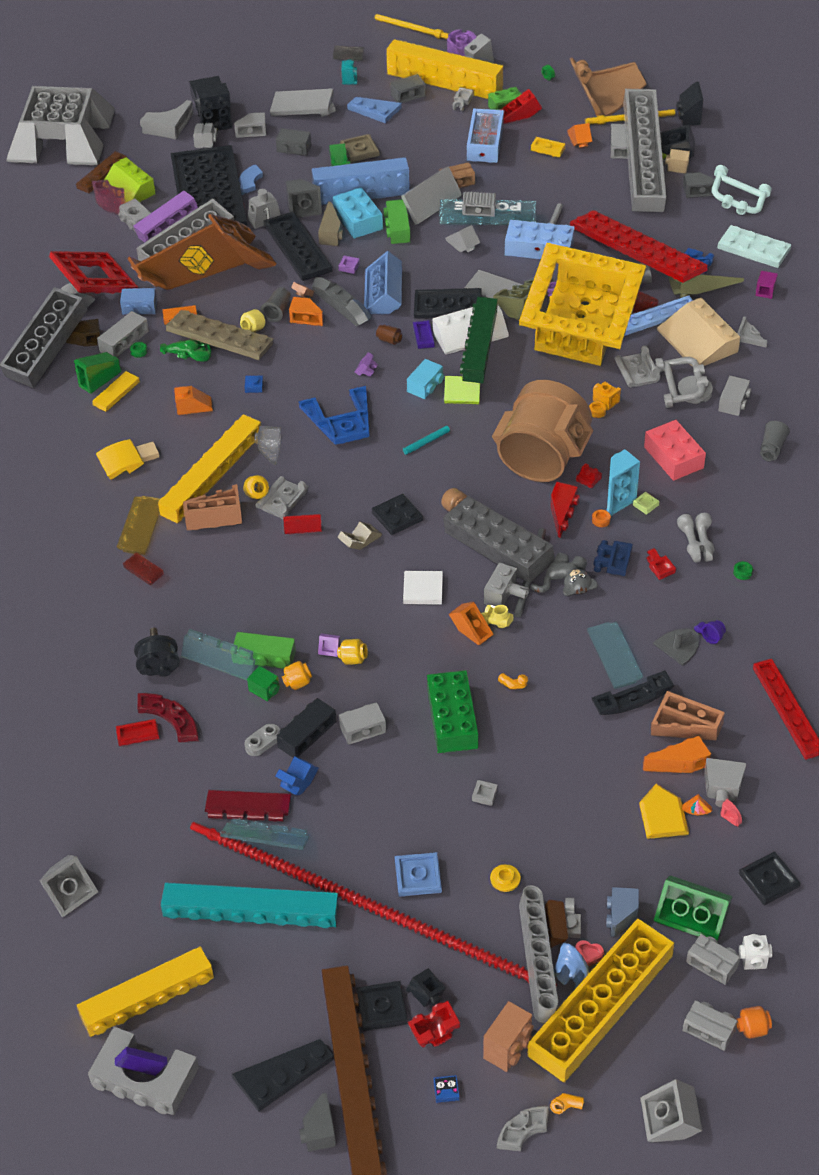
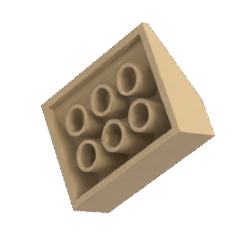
M702 298L686 303L657 327L660 334L683 357H693L698 361L699 365L703 364L706 366L738 353L740 336Z

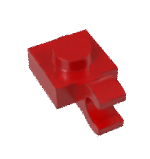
M654 548L647 551L650 555L646 557L650 563L649 568L659 580L675 574L676 567L666 555L660 557Z

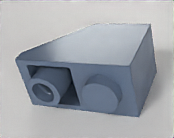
M612 887L611 896H607V909H611V915L607 914L606 928H610V937L617 936L637 920L639 889Z

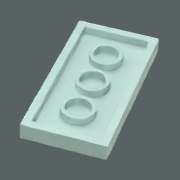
M730 225L718 242L717 249L778 268L791 250V244Z

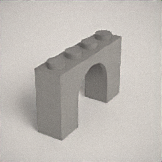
M113 1027L88 1072L92 1086L100 1091L108 1090L122 1099L125 1097L129 1098L140 1106L147 1105L153 1107L161 1114L175 1115L199 1068L197 1057L175 1049L164 1072L158 1078L149 1082L133 1081L124 1074L125 1068L115 1066V1058L125 1047L136 1048L135 1035Z

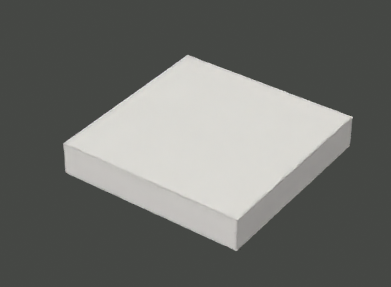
M405 571L403 604H442L443 571Z

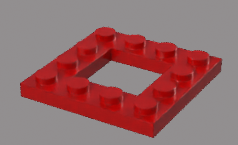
M50 252L49 258L79 293L114 294L121 293L122 289L138 288L108 252ZM78 266H100L109 278H87Z

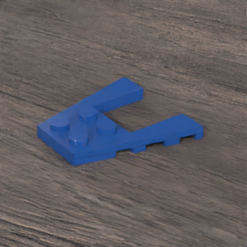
M366 386L349 389V395L357 411L325 418L316 398L299 401V408L335 445L369 437Z

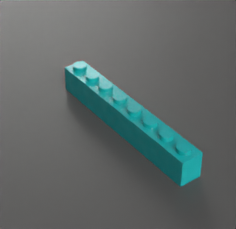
M165 883L161 900L163 917L171 919H210L212 921L226 920L236 923H275L277 925L291 924L301 927L319 926L322 928L336 927L339 908L338 893Z

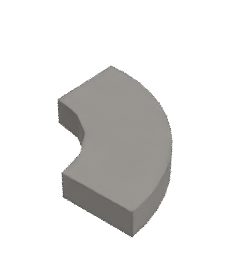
M540 1106L525 1109L508 1121L500 1132L497 1149L521 1151L523 1143L529 1136L547 1132L549 1107Z

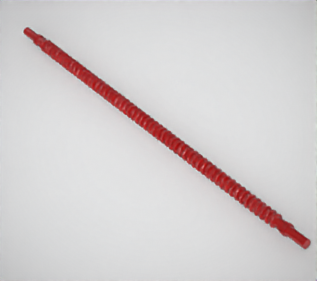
M192 822L190 826L191 830L206 836L208 840L218 841L219 845L229 846L230 850L234 848L235 852L245 853L246 857L250 856V859L255 858L256 862L266 863V866L271 865V868H277V871L282 870L283 874L287 872L288 876L293 875L294 879L298 877L299 881L309 882L310 886L314 884V887H320L321 891L325 889V892L338 893V898L342 897L343 901L347 899L348 903L358 904L359 908L363 906L364 910L369 909L370 913L374 911L375 915L380 914L381 918L386 916V920L392 919V923L397 921V924H403L404 928L408 926V929H414L415 933L419 931L421 936L425 934V937H431L432 941L437 939V943L442 942L444 946L448 944V947H454L455 951L459 949L460 953L465 952L466 956L470 954L471 958L477 957V961L483 960L484 964L488 962L489 966L494 965L495 969L499 967L501 972L506 970V974L512 973L513 977L517 975L518 979L523 978L529 983L528 971L525 970V966L520 968L519 964L514 965L513 961L509 963L507 958L502 960V957H496L495 953L491 955L490 951L485 952L484 948L480 950L478 945L473 947V943L467 944L466 940L462 942V939H456L455 935L451 937L450 933L444 934V930L433 929L432 925L428 927V924H422L421 920L417 922L415 917L411 919V916H405L404 912L399 914V910L394 911V908L388 909V905L377 904L376 900L366 899L365 895L361 897L360 893L355 894L354 890L350 892V889H344L343 885L339 887V884H333L332 880L328 882V879H322L321 875L317 877L316 873L306 872L305 868L301 870V867H295L294 863L290 865L289 861L279 860L278 856L274 858L273 854L263 853L262 849L258 851L257 847L253 848L251 844L247 846L246 842L237 841L236 837L226 836V833L221 834L214 828L210 829L196 822Z

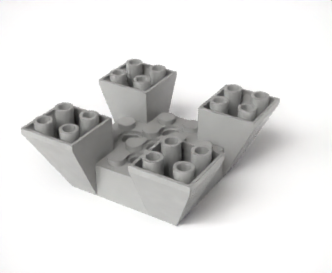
M32 86L6 160L7 162L37 163L44 145L43 139H66L67 164L98 165L104 146L92 128H110L115 108L93 88Z

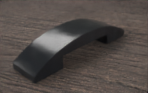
M666 670L648 676L645 683L613 695L611 691L592 697V701L600 715L623 713L658 699L674 688V684Z

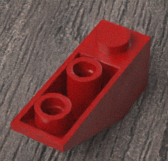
M528 89L500 110H504V124L529 118L540 111L542 107L531 90Z
M556 482L551 493V511L557 536L561 538L563 531H567L568 519H572L574 506L578 505L580 495L577 494V486Z

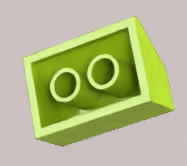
M127 157L114 163L103 181V186L124 203L133 199L141 202L156 194L154 179Z

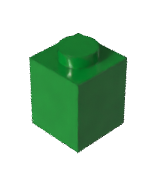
M261 666L247 678L249 692L267 702L280 689L278 676Z

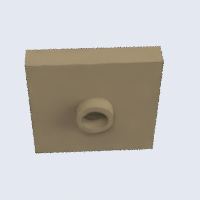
M369 134L340 141V144L345 143L346 155L350 163L380 156L379 150Z

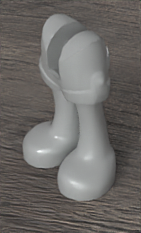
M700 513L696 517L695 523L689 514H683L677 519L679 529L688 538L687 551L695 563L701 561L700 552H703L705 562L713 560L714 545L707 537V529L712 523V517L709 513ZM694 524H695V529H696V531H697V533H698L700 542L696 540V537H695V534H694Z

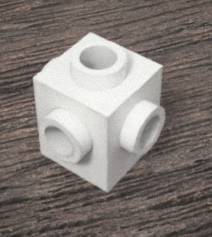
M751 934L743 937L742 945H739V956L743 960L744 970L767 968L768 959L772 958V946L767 943L766 935Z

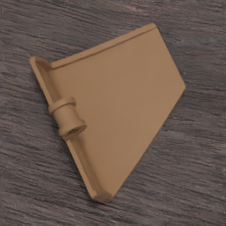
M573 57L570 58L576 76L596 116H610L623 107L625 89H643L647 85L635 62L604 70L591 71L587 61L579 60L576 63Z

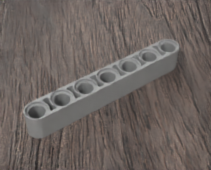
M529 885L523 889L519 910L533 1015L538 1022L545 1024L556 1012L558 997L543 894L538 887Z

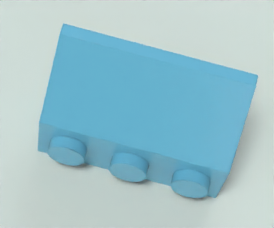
M625 449L611 457L607 511L611 516L633 503L637 498L640 461Z

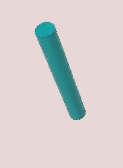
M446 425L403 448L404 454L407 455L450 432V428Z

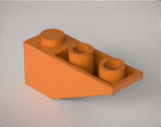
M699 736L688 738L681 743L669 745L663 750L651 752L644 756L643 770L693 773L705 768L706 758H711V753Z

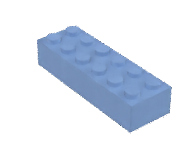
M406 157L312 168L313 184L320 187L321 205H327L328 201L333 204V196L361 187L370 199L402 196L409 191V168Z

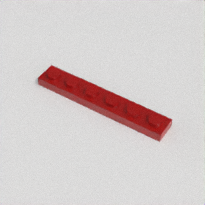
M768 659L754 663V672L804 759L819 756V738L774 661Z

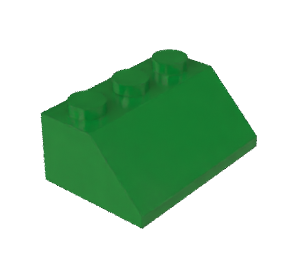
M670 875L665 880L653 921L698 937L700 934L706 937L710 936L718 942L733 896Z

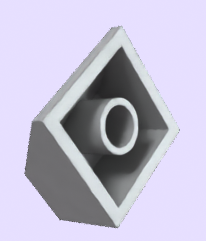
M675 1079L640 1097L648 1142L685 1140L702 1131L693 1086Z

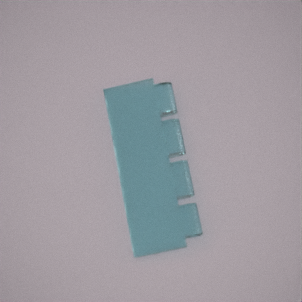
M607 622L587 628V632L614 689L637 683V680L643 677L617 622Z
M189 629L188 633L184 635L181 657L247 680L253 673L255 665L254 652L243 647L238 649L237 645L222 641L220 644V639L206 634L203 637V633Z
M233 818L231 822H227L220 833V837L303 850L309 840L307 830L292 828L291 832H289V827L272 824L268 828L267 823L251 821L250 825H248V820Z

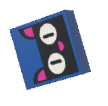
M457 1075L433 1078L436 1103L459 1101Z

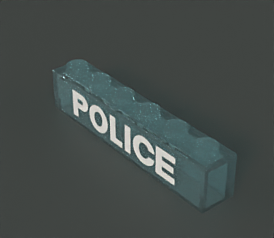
M440 199L439 224L509 225L510 220L536 222V201L496 200L495 217L462 215L463 200Z

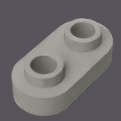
M266 724L250 735L244 743L246 753L250 756H259L277 743L276 735L280 728L275 724Z

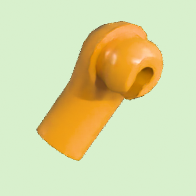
M502 673L498 677V682L511 690L524 689L527 686L528 677L521 674L518 676V679H512Z
M562 1093L551 1101L550 1108L556 1114H560L570 1107L582 1109L584 1098Z

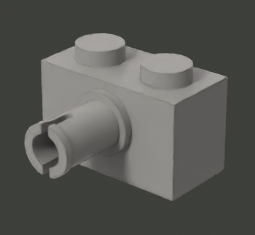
M499 562L484 588V604L492 606L504 605L510 594L523 599L527 598L529 587L516 584L517 568Z

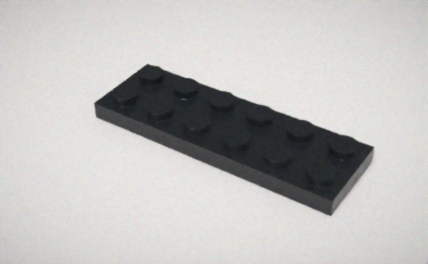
M293 211L264 220L265 228L302 281L332 272L331 264Z

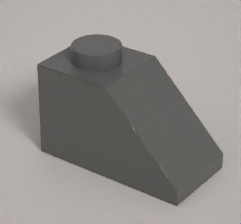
M700 172L684 173L683 189L686 198L713 196L712 186L715 179Z
M327 1093L320 1095L303 1118L304 1128L299 1129L301 1143L307 1144L308 1152L336 1146Z

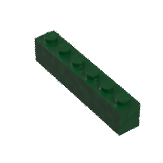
M477 297L476 303H473L472 314L474 315L470 316L471 327H468L467 331L469 339L465 340V349L467 350L463 351L462 361L464 363L460 364V374H463V381L484 383L498 309V299Z

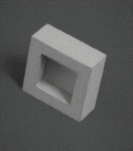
M477 780L472 801L492 806L498 785Z

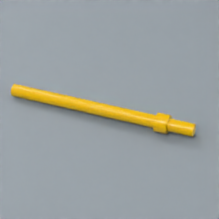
M375 15V20L430 34L435 38L447 39L449 33H445L440 29L434 30L383 15Z
M675 109L658 111V116H675ZM624 114L613 116L598 115L593 118H585V123H597L598 125L606 122L625 121Z

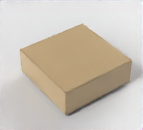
M154 442L136 446L143 462L159 458Z

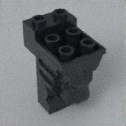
M219 75L189 81L191 96L195 102L200 124L213 123L217 131L232 128L230 93L226 83H221Z

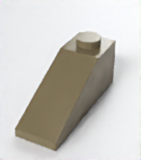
M328 201L318 231L319 244L338 246L340 240L343 239L344 231L341 230V223L332 202Z

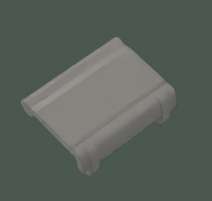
M647 346L641 347L640 354L625 357L617 355L615 357V361L629 388L659 381V368L654 365Z
M280 476L269 488L266 496L261 498L255 505L258 509L283 519L300 499L306 495L308 485L303 481L296 485Z

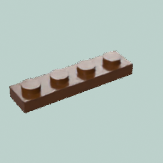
M115 151L76 183L77 189L90 193L105 180L112 165L127 156Z

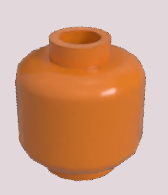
M761 1006L742 1009L739 1018H736L738 1020V1031L743 1032L748 1039L765 1036L768 1034L769 1029L772 1028L770 1014L768 1010H764Z

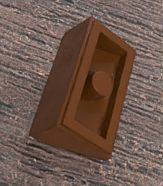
M548 900L544 905L550 949L568 939L564 902Z

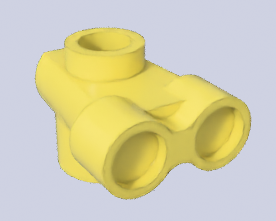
M487 605L485 612L481 613L488 625L494 624L498 628L509 627L514 618L513 614L508 613V608L505 605Z

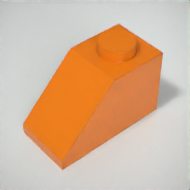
M589 123L574 125L568 130L573 146L584 148L588 147V144L592 142Z
M293 297L289 308L290 323L323 326V311L310 298Z
M193 386L174 388L178 415L213 411L211 396Z
M475 602L463 603L449 613L458 631L477 645H481L493 635Z

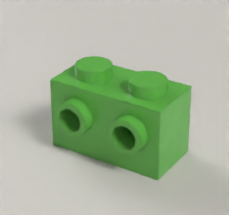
M517 87L489 93L488 107L491 110H500L521 95Z

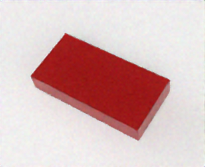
M320 514L283 517L285 534L322 532Z
M156 719L116 726L119 746L159 739Z

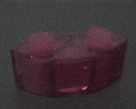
M108 180L92 181L97 204L104 210L119 214V206L126 203L124 188L114 187L109 184Z

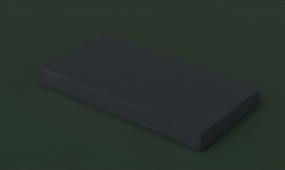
M482 288L415 290L414 318H436L471 308L473 303H476L477 297H482Z

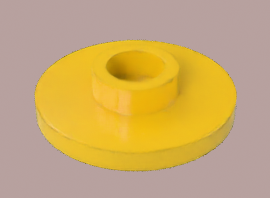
M499 865L491 872V884L499 891L509 892L516 889L520 884V873L511 865Z

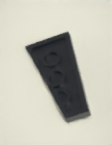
M318 1039L232 1074V1079L257 1111L260 1112L332 1062L334 1055L324 1042Z

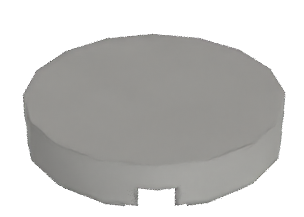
M687 376L678 383L677 393L679 395L698 391L695 376ZM708 381V386L705 387V393L702 397L686 402L700 404L701 401H708L713 391L711 382Z

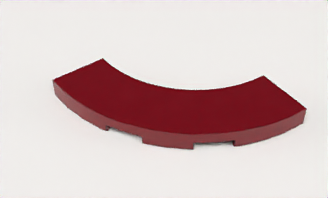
M138 693V713L153 714L167 720L175 729L178 742L199 741L195 721L181 704L175 700L171 701L163 698L162 695Z

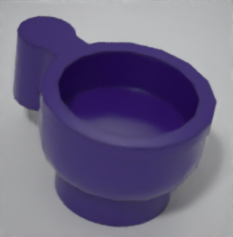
M716 620L708 623L700 622L694 627V630L697 633H702L703 638L710 644H716L723 638L726 627L721 621Z

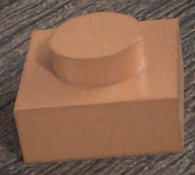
M295 282L291 287L297 291V295L304 298L306 295L312 297L315 292Z

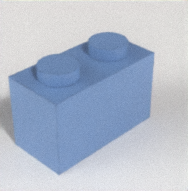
M155 288L122 289L120 299L122 315H127L131 311L137 314H156L157 296Z

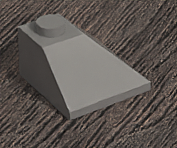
M66 856L53 865L40 879V883L62 917L98 893L77 856Z

